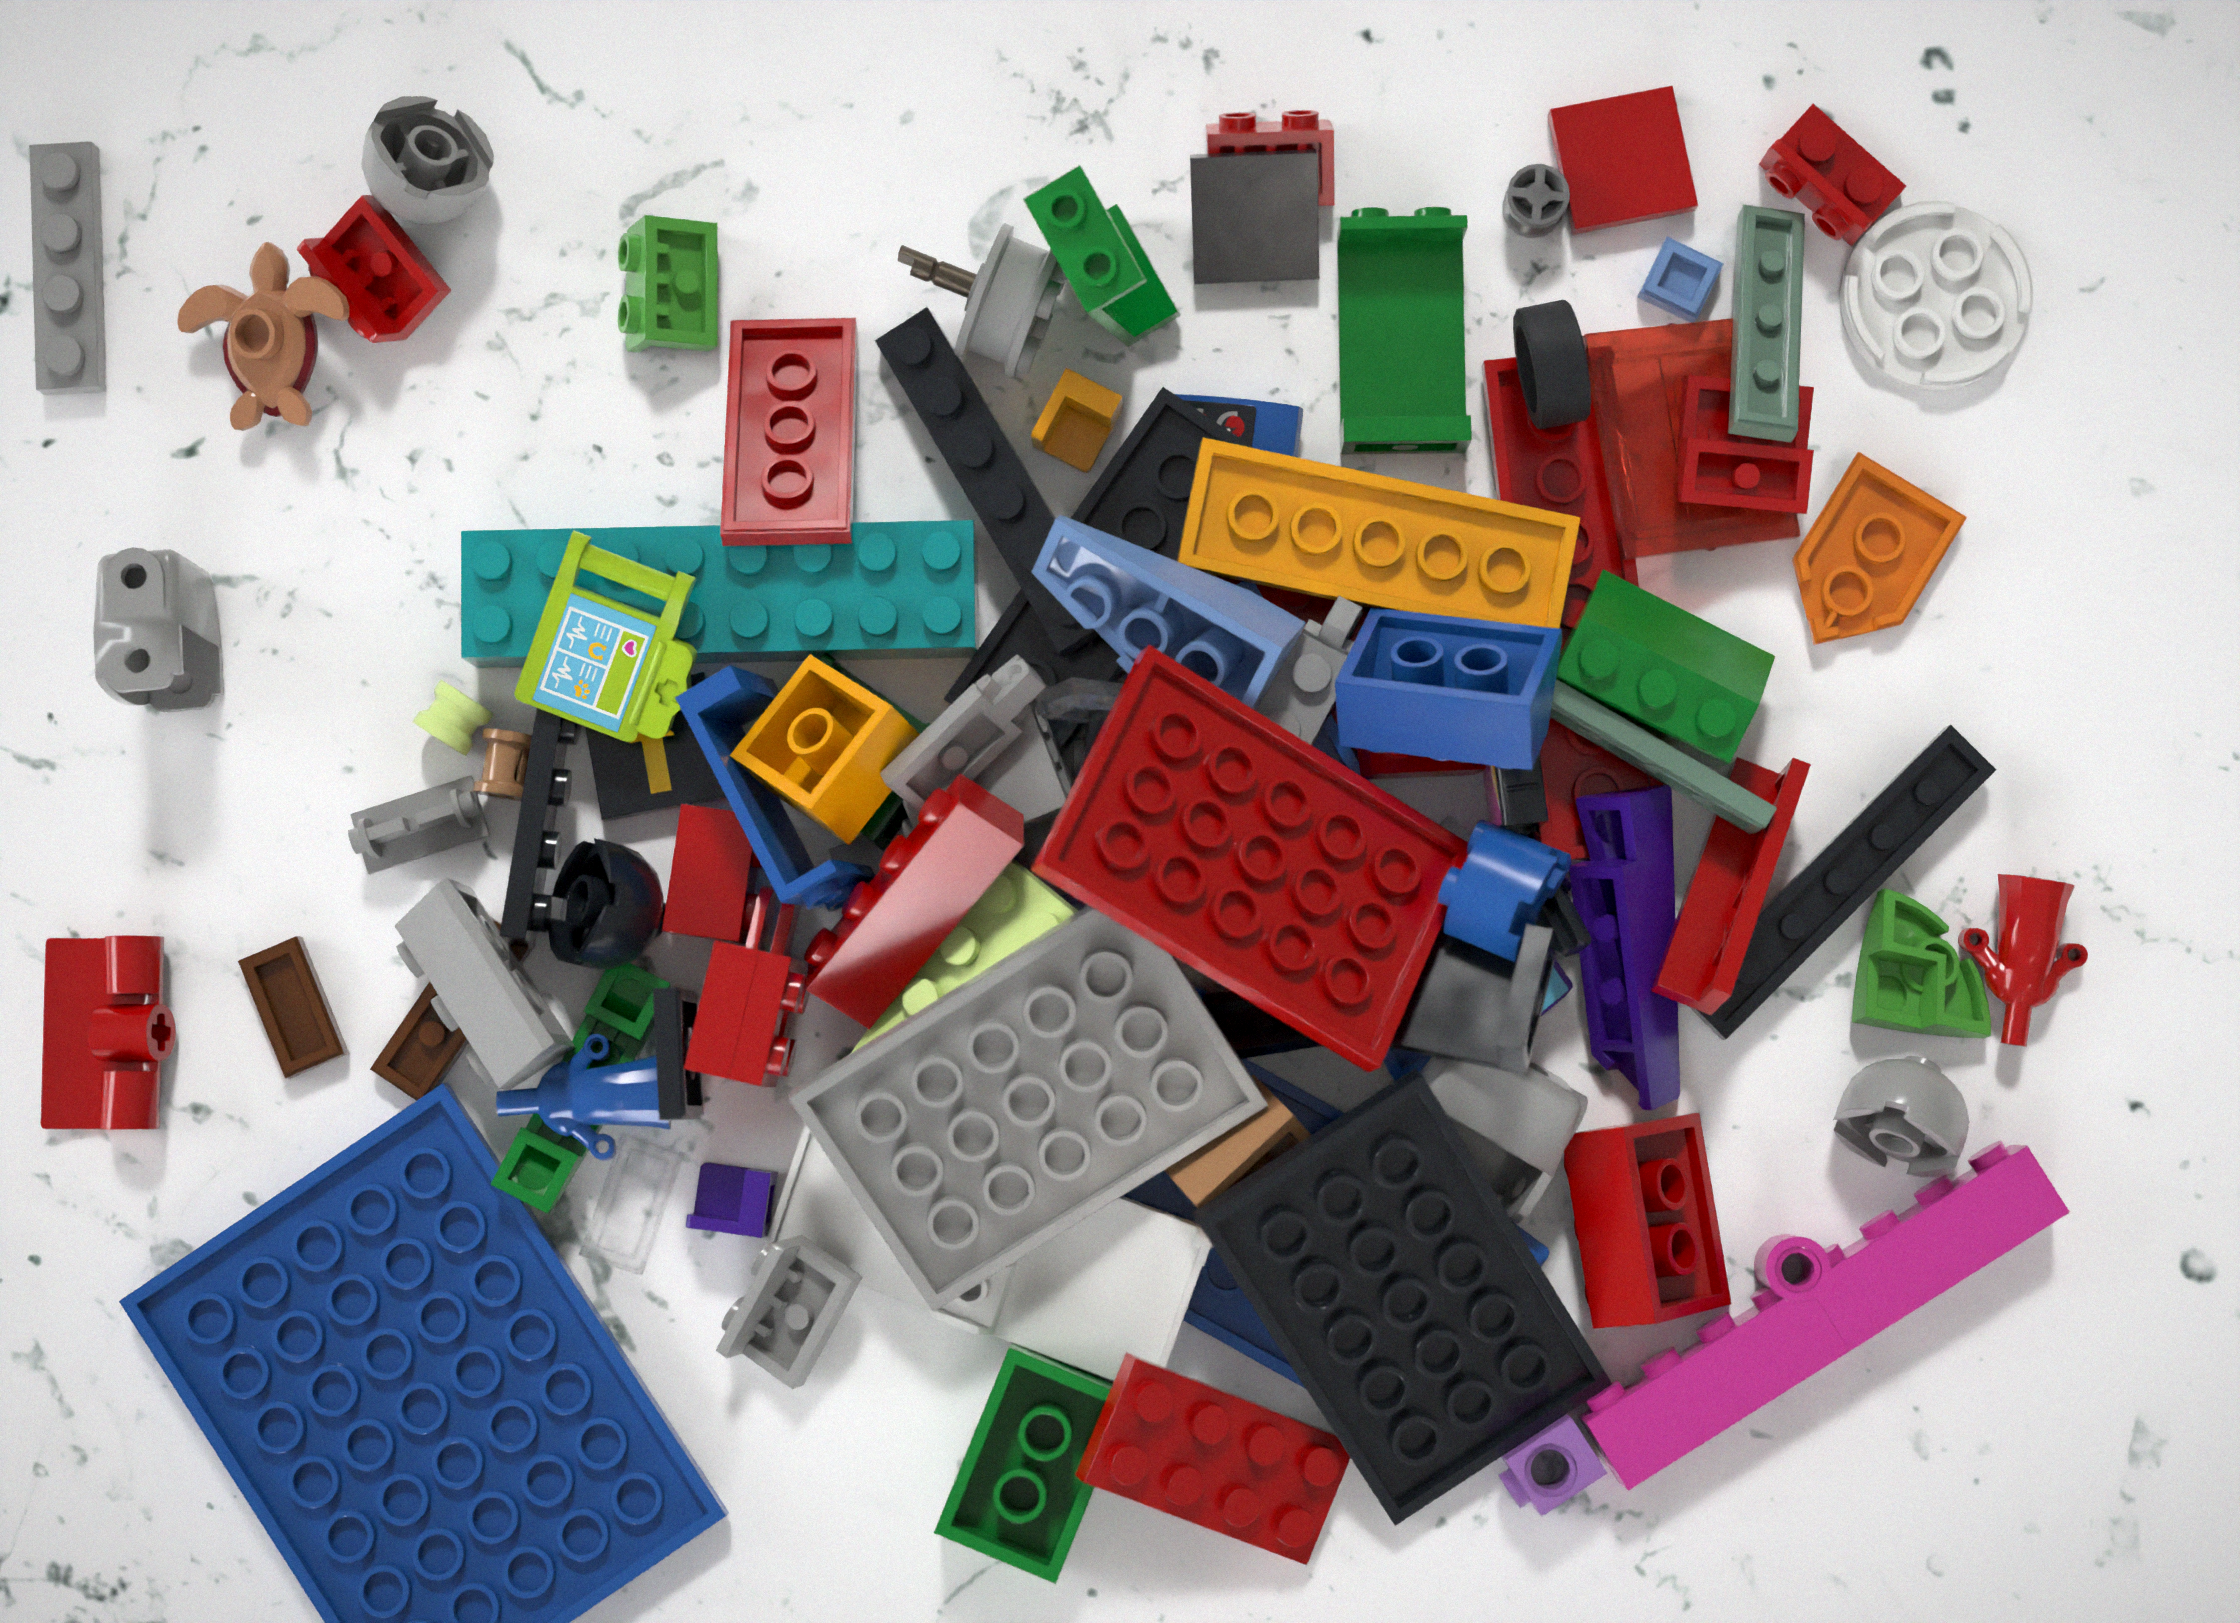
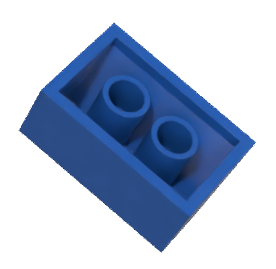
M1371 607L1335 680L1339 746L1361 748L1376 753L1392 752L1423 756L1438 761L1454 760L1486 764L1501 769L1517 768L1532 770L1548 732L1562 643V629Z

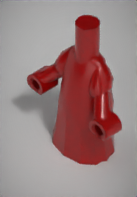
M1997 874L1999 885L1997 954L1988 946L1989 936L1987 932L1979 928L1963 929L1959 933L1958 943L1985 970L1984 978L1987 986L1998 999L2006 1004L2000 1043L2027 1047L2032 1009L2045 1004L2056 995L2060 986L2059 981L2072 969L2084 965L2088 959V952L2083 945L2076 943H2064L2058 948L2067 905L2075 885L2034 877ZM1972 934H1975L1978 939L1975 945H1972L1969 940ZM2071 949L2076 953L2074 960H2070L2068 957Z

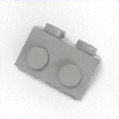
M799 1235L775 1243L772 1242L759 1253L751 1268V1275L755 1278L745 1296L739 1298L724 1316L721 1329L725 1333L716 1348V1352L726 1359L739 1354L745 1355L791 1389L805 1384L863 1278L803 1235Z

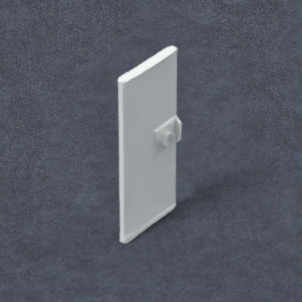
M806 1124L804 1125L764 1246L765 1248L772 1242L775 1243L803 1235L861 1275L863 1278L859 1285L922 1308L935 1319L979 1335L996 1336L1112 1381L1116 1378L1126 1352L1167 1367L1202 1266L1204 1267L1210 1249L1213 1248L1199 1224L1121 1196L933 1312Z

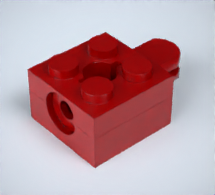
M763 886L758 893L745 947L714 940L684 1065L686 1070L760 1087H776L778 1077H789L797 1048V1040L788 1038L793 1013L804 1014L810 992L805 990L807 976L803 974L805 963L789 957L801 909L800 905L782 903L770 953L765 952L776 903L774 888Z

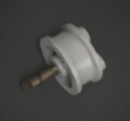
M1004 223L996 236L985 264L982 263L977 274L944 261L938 262L937 258L902 245L898 252L897 261L911 267L910 276L925 282L932 281L935 286L967 298L964 308L966 314L957 338L954 355L964 358L969 351L1005 364L1004 375L1014 378L1017 371L1028 375L1037 351L1041 349L1053 318L1051 312L1056 299L1060 296L1067 280L1052 250L1047 251L1013 237L1014 227Z

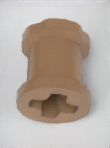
M483 729L482 739L487 742L482 779L474 782L473 792L494 798L521 801L532 735L501 729Z

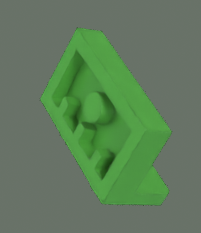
M644 215L621 236L618 247V266L621 271L626 272V295L622 296L618 307V328L621 333H626V351L640 353L648 346L710 352L718 346V223Z

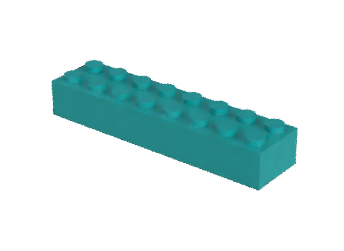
M974 520L852 522V544L723 546L720 536L721 525L461 531V658L476 668L524 667L573 530L592 537L591 545L665 574L676 577L677 572L680 571L696 577L693 591L674 637L691 644L696 649L697 660L695 664L805 661L809 654L820 660L825 653H828L838 661L972 658L979 649L978 533ZM581 569L575 583L579 587L657 617H661L667 602L584 569Z

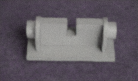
M472 775L351 813L350 817L354 828L348 830L349 841L355 854L362 853L367 873L370 875L491 836L479 796L473 792L474 780Z

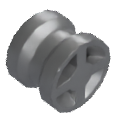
M1542 163L1528 165L1516 172L1509 182L1502 202L1503 218L1511 230L1527 238H1540L1554 231L1561 222L1570 199L1569 185L1563 174L1554 167ZM1523 200L1526 201V203L1531 207V214L1530 210L1526 207L1525 203L1520 202H1522Z

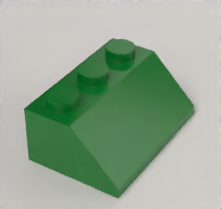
M1603 569L1560 652L1556 679L1694 760L1717 771L1731 762L1760 704L1775 656Z

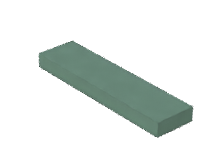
M1743 204L1738 215L1728 434L1792 442L1798 432L1805 213Z
M1556 679L1550 718L1664 785L1670 786L1671 789L1746 833L1755 834L1766 828L1777 807Z

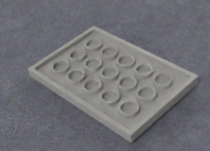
M1089 905L791 1090L788 1098L933 1312L1268 1106L1260 1088L1176 958Z

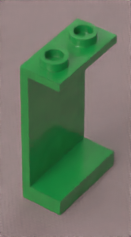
M1078 165L1023 199L1086 313L1127 347L1131 346L1181 316L1123 210L1118 204L1106 210L1081 165Z
M1366 207L1353 210L1351 217H1340L1337 230L1340 455L1466 453L1472 441L1471 415H1466L1463 239L1468 228L1467 215H1452V210L1446 207H1424L1415 210L1414 216H1389V211L1384 208Z

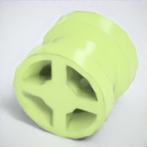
M440 679L434 688L435 700L429 709L419 711L412 722L466 756L473 746L471 736L478 726L488 724L494 713Z

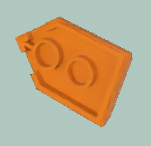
M1857 452L1792 558L1813 645L1902 625L1967 517L1862 453Z

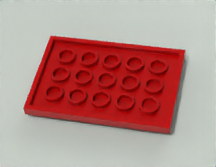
M1148 645L1138 654L1031 871L1369 1073L1380 1068L1446 916L1448 907L1438 903V894L1442 882L1451 867L1454 866L1462 870L1469 855L1467 854L1468 842L1151 645Z

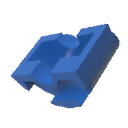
M1481 819L1474 827L1467 846V854L1469 856L1462 870L1454 866L1451 867L1440 887L1438 903L1448 907L1444 933L1516 962L1526 924L1536 926L1539 912L1547 897L1553 898L1572 865L1571 854Z

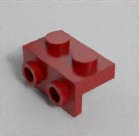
M361 195L323 238H305L296 247L299 254L309 265L308 271L311 277L317 276L327 280L346 296L349 305V317L347 319L349 325L356 333L372 343L406 340L452 291L391 213L384 209L373 195Z

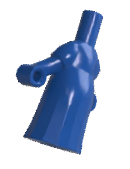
M601 1034L590 1035L585 1040L581 1050L567 1063L562 1061L553 1065L542 1076L537 1088L503 1090L496 1093V1106L499 1117L539 1114L544 1123L553 1131L566 1137L572 1135L590 1150L595 1158L601 1161L611 1160L616 1155L615 1139L607 1134H597L590 1125L647 1126L670 1130L672 1121H659L656 1055L625 1063L586 1069L592 1061L602 1062L610 1056L611 1047L609 1040ZM602 1043L603 1050L600 1053H594V1044ZM602 1142H608L609 1149L605 1153H600L598 1149Z

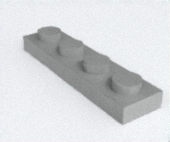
M92 141L29 145L36 390L43 395L106 392L100 151Z

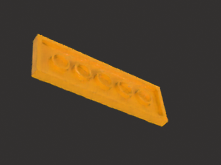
M1203 437L1200 442L1177 562L1207 574L1336 601L1341 596L1356 605L1368 608L1374 607L1559 629L1581 517Z

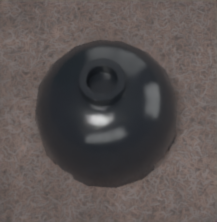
M593 838L595 844L587 841L577 844L561 868L552 893V897L563 899L560 919L550 918L548 936L550 949L558 961L593 969L610 970L627 965L637 959L648 948L653 939L662 933L666 903L664 902L662 885L657 872L639 852L621 844Z

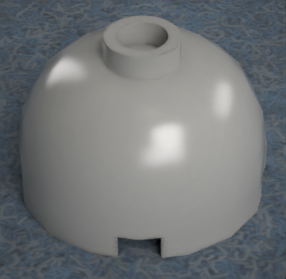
M401 96L383 104L377 112L374 121L369 126L362 150V171L371 194L387 211L402 220L420 225L443 224L467 213L478 199L489 181V172L494 162V152L484 131L469 115L457 109L453 117L445 111L436 109L435 105L438 100L430 97Z
M1908 1056L1904 1059H1887L1864 1067L1850 1080L1833 1120H1837L1834 1127L1836 1137L1851 1151L1871 1163L1884 1168L1888 1162L1886 1155L1899 1161L1908 1162L1910 1164L1906 1174L1918 1177H1941L1954 1172L1967 1140L1970 1123L1965 1100L1955 1084L1946 1075L1941 1073V1069L1937 1064L1919 1056Z

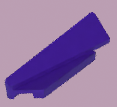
M1668 785L1647 786L1577 797V810L1591 861L1573 864L1569 869L1573 904L1591 936V944L1584 950L1579 951L1591 1054L1606 1071L1618 1069L1639 1091V1102L1637 1104L1647 1111L1657 1109L1678 1099L1680 1096L1678 1002L1651 991L1676 920L1672 789Z

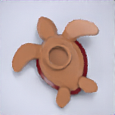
M264 242L252 259L249 276L252 281L253 294L247 296L223 284L204 286L196 290L179 309L177 317L179 330L190 334L217 321L228 322L223 339L224 361L231 378L237 388L243 393L230 411L229 418L234 430L245 431L253 428L261 422L263 413L274 417L282 416L284 420L292 424L308 426L312 420V409L302 394L311 379L318 355V331L313 313H320L339 321H345L349 317V305L346 296L336 286L317 276L300 277L287 288L291 270L289 259L281 248L271 242Z

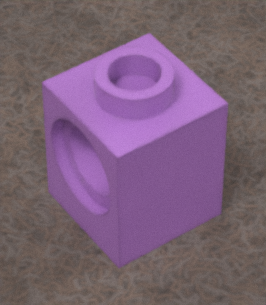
M1566 1414L1501 1456L1508 1469L1498 1476L1519 1508L1531 1503L1534 1509L1541 1516H1544L1608 1473L1572 1417ZM1545 1450L1560 1452L1564 1463L1561 1475L1551 1483L1542 1484L1535 1482L1531 1475L1533 1459Z

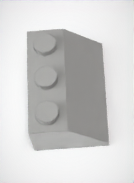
M447 877L436 884L394 925L403 939V942L396 946L400 957L415 977L419 978L425 974L438 993L436 997L431 999L435 1011L450 1031L453 1032L460 1027L473 1047L472 1050L466 1053V1057L475 1073L485 1085L488 1086L495 1081L499 1089L511 1090L575 1048L573 1042L509 944L499 936L500 931L471 887Z

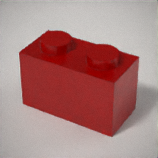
M681 804L662 927L663 932L672 935L746 945L758 894L754 893L758 868L763 869L734 811Z

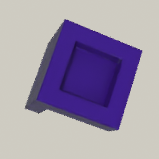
M709 1162L703 1163L699 1172L694 1213L687 1214L685 1228L757 1238L767 1237L771 1227L778 1172Z

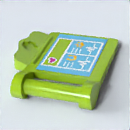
M573 530L514 694L515 698L520 702L625 742H633L639 733L654 739L662 738L672 728L675 715L681 709L675 697L692 688L691 672L697 660V651L691 644L674 637L693 591L696 577L680 571L677 572L676 577L593 546L591 545L592 537ZM581 569L667 601L661 617L654 616L575 585Z

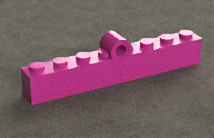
M2002 1141L1990 1144L1968 1159L1972 1167L1971 1170L1953 1181H1950L1949 1177L1944 1175L1927 1183L1913 1194L1918 1203L1897 1216L1893 1209H1889L1873 1217L1859 1228L1863 1237L1843 1250L1838 1243L1823 1249L1817 1242L1809 1238L1790 1234H1780L1766 1240L1759 1247L1754 1259V1273L1762 1288L1750 1296L1754 1304L1753 1307L1734 1319L1729 1312L1714 1317L1695 1331L1700 1339L1699 1341L1679 1353L1674 1346L1660 1351L1640 1366L1645 1373L1643 1376L1624 1388L1619 1381L1612 1382L1610 1386L1586 1401L1590 1409L1579 1415L1578 1418L1617 1481L1629 1491L2069 1214L2070 1211L2027 1145H2009L2005 1147ZM1796 1253L1802 1261V1273L1795 1281L1788 1283L1782 1275V1263L1787 1256Z

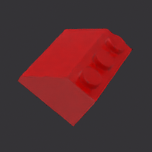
M1700 1112L1575 1132L1564 1150L1563 1163L1569 1181L1575 1218L1574 1231L1579 1242L1585 1279V1298L1590 1309L1592 1328L1658 1324L1731 1305Z

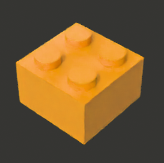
M809 654L730 756L769 792L847 845H850L892 791L886 785L880 773L920 734L892 705Z

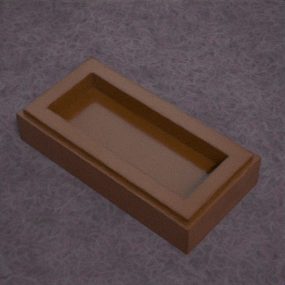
M295 936L238 961L286 1079L294 1078L350 1054L303 937Z

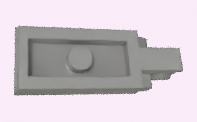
M1339 596L1325 619L1323 626L1309 619L1256 711L1314 746L1336 705L1335 680L1354 644L1349 639L1363 615V612H1361L1362 607Z
M1018 654L994 672L992 678L986 674L977 680L976 685L973 683L880 773L881 777L888 787L920 812L923 804L934 790L941 788L945 791L959 773L973 780L1023 732L1019 724L1028 713L1025 707L1046 687L1045 683H1043L1038 673Z

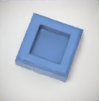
M1666 237L1637 297L1694 324L1724 263L1672 238Z

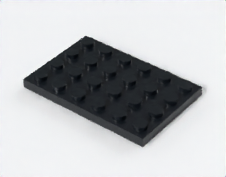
M1416 1068L1192 1212L1199 1226L1395 1526L1612 1384L1423 1075Z

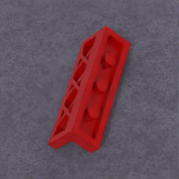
M1739 757L1733 761L1726 778L1777 807L1766 828L1755 834H1748L1713 813L1653 982L1652 992L1709 1015H1712L1731 996L1811 764L1793 757L1781 772L1777 773Z

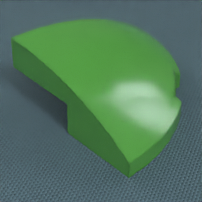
M1884 888L1879 890L1870 912L1860 951L1853 998L1852 1022L1890 1030L1936 1036L1979 1039L1991 1036L1989 1004L1983 982L1972 958L1959 961L1955 949L1940 937V935L1949 932V926L1930 909L1916 900L1890 889Z

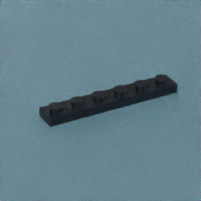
M928 307L924 308L876 339L875 342L1058 652L1066 657L1098 637L1099 634L1095 629H1085L1032 574L1033 567L1056 517L961 358L954 355L955 348L934 313Z
M1951 724L1944 727L1760 910L1731 996L1712 1015L1691 1007L1689 1008L1721 1040H1726L1997 769Z

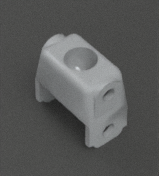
M131 547L118 553L102 556L97 566L93 624L95 680L113 700L127 706H139L150 703L154 709L160 712L199 710L210 707L214 702L215 696L224 695V678L219 623L213 582L209 573L171 549L147 551L144 548ZM184 671H188L192 677L191 687L184 693H175L171 688L174 675H182Z
M1432 1056L1419 1072L1423 1075L1495 1194L1503 1195L1501 1204L1511 1220L1517 1224L1520 1223L1524 1217H1529L1553 1179L1566 1146L1583 1120L1587 1110L1588 1098L1572 1089L1564 1079L1531 1060L1527 1074L1523 1075Z

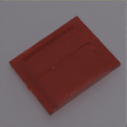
M1733 318L1682 324L1669 323L1663 326L1587 333L1582 336L1587 356L1591 396L1621 561L1702 550L1712 552L1719 548L1791 540L1801 537L1796 513L1678 502V435L1683 376L1698 375L1731 379Z

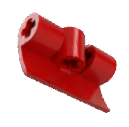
M116 935L105 936V938H48L46 940L40 1120L43 1129H160L161 1061L166 1060L172 1053L176 1037L173 1014L168 1006L163 1004L164 937Z

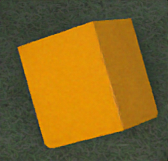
M1065 368L1031 433L1033 447L1083 473H1089L1123 411V397Z

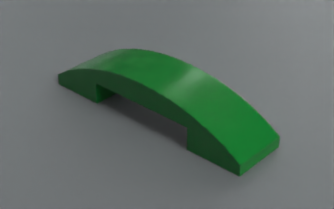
M631 963L610 970L605 969L583 1010L586 1016L572 1040L575 1048L567 1052L562 1061L567 1063L584 1046L585 1040L593 1034H601L609 1040L611 1047L610 1056L602 1062L592 1061L586 1069L638 1060L654 1026L653 988L671 987V983ZM598 1042L594 1044L593 1052L600 1053L603 1050V1044ZM533 1114L526 1128H520L490 1185L550 1215L589 1150L572 1135L566 1137L556 1133L544 1123L539 1114ZM590 1125L597 1134H599L603 1126Z

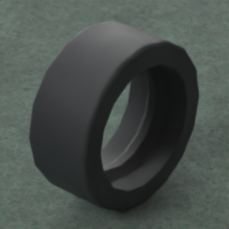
M1558 300L1518 308L1513 316L1514 350L1521 389L1532 423L1541 430L1587 420L1591 412L1590 376L1581 330L1571 304L1566 300Z

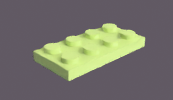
M1012 859L870 1030L867 1029L852 1052L1077 913L1078 910L1015 859Z

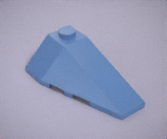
M1059 515L1055 519L1032 570V574L1085 629H1095L1117 652L1120 658L1116 661L1128 674L1138 654L1148 645H1151L1255 711L1306 622L1250 590L1063 515Z

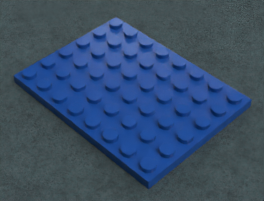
M449 1083L441 1084L119 1300V1303L324 1623H570L729 1514L728 1509L529 1205L490 1185L501 1163Z

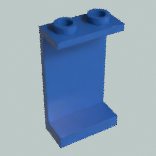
M729 665L675 698L780 902L806 906L807 909L826 907L828 912L839 910L843 907L855 886L860 882H869L875 877V874L870 866L833 859L815 868L780 799L762 786L730 756L746 735L742 726L763 714L779 694V690L773 679Z

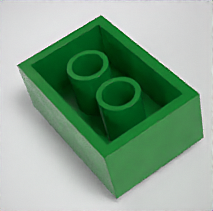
M1011 1343L933 1533L1056 1584L1095 1488L1082 1482L1075 1474L1113 1383L1041 1353Z

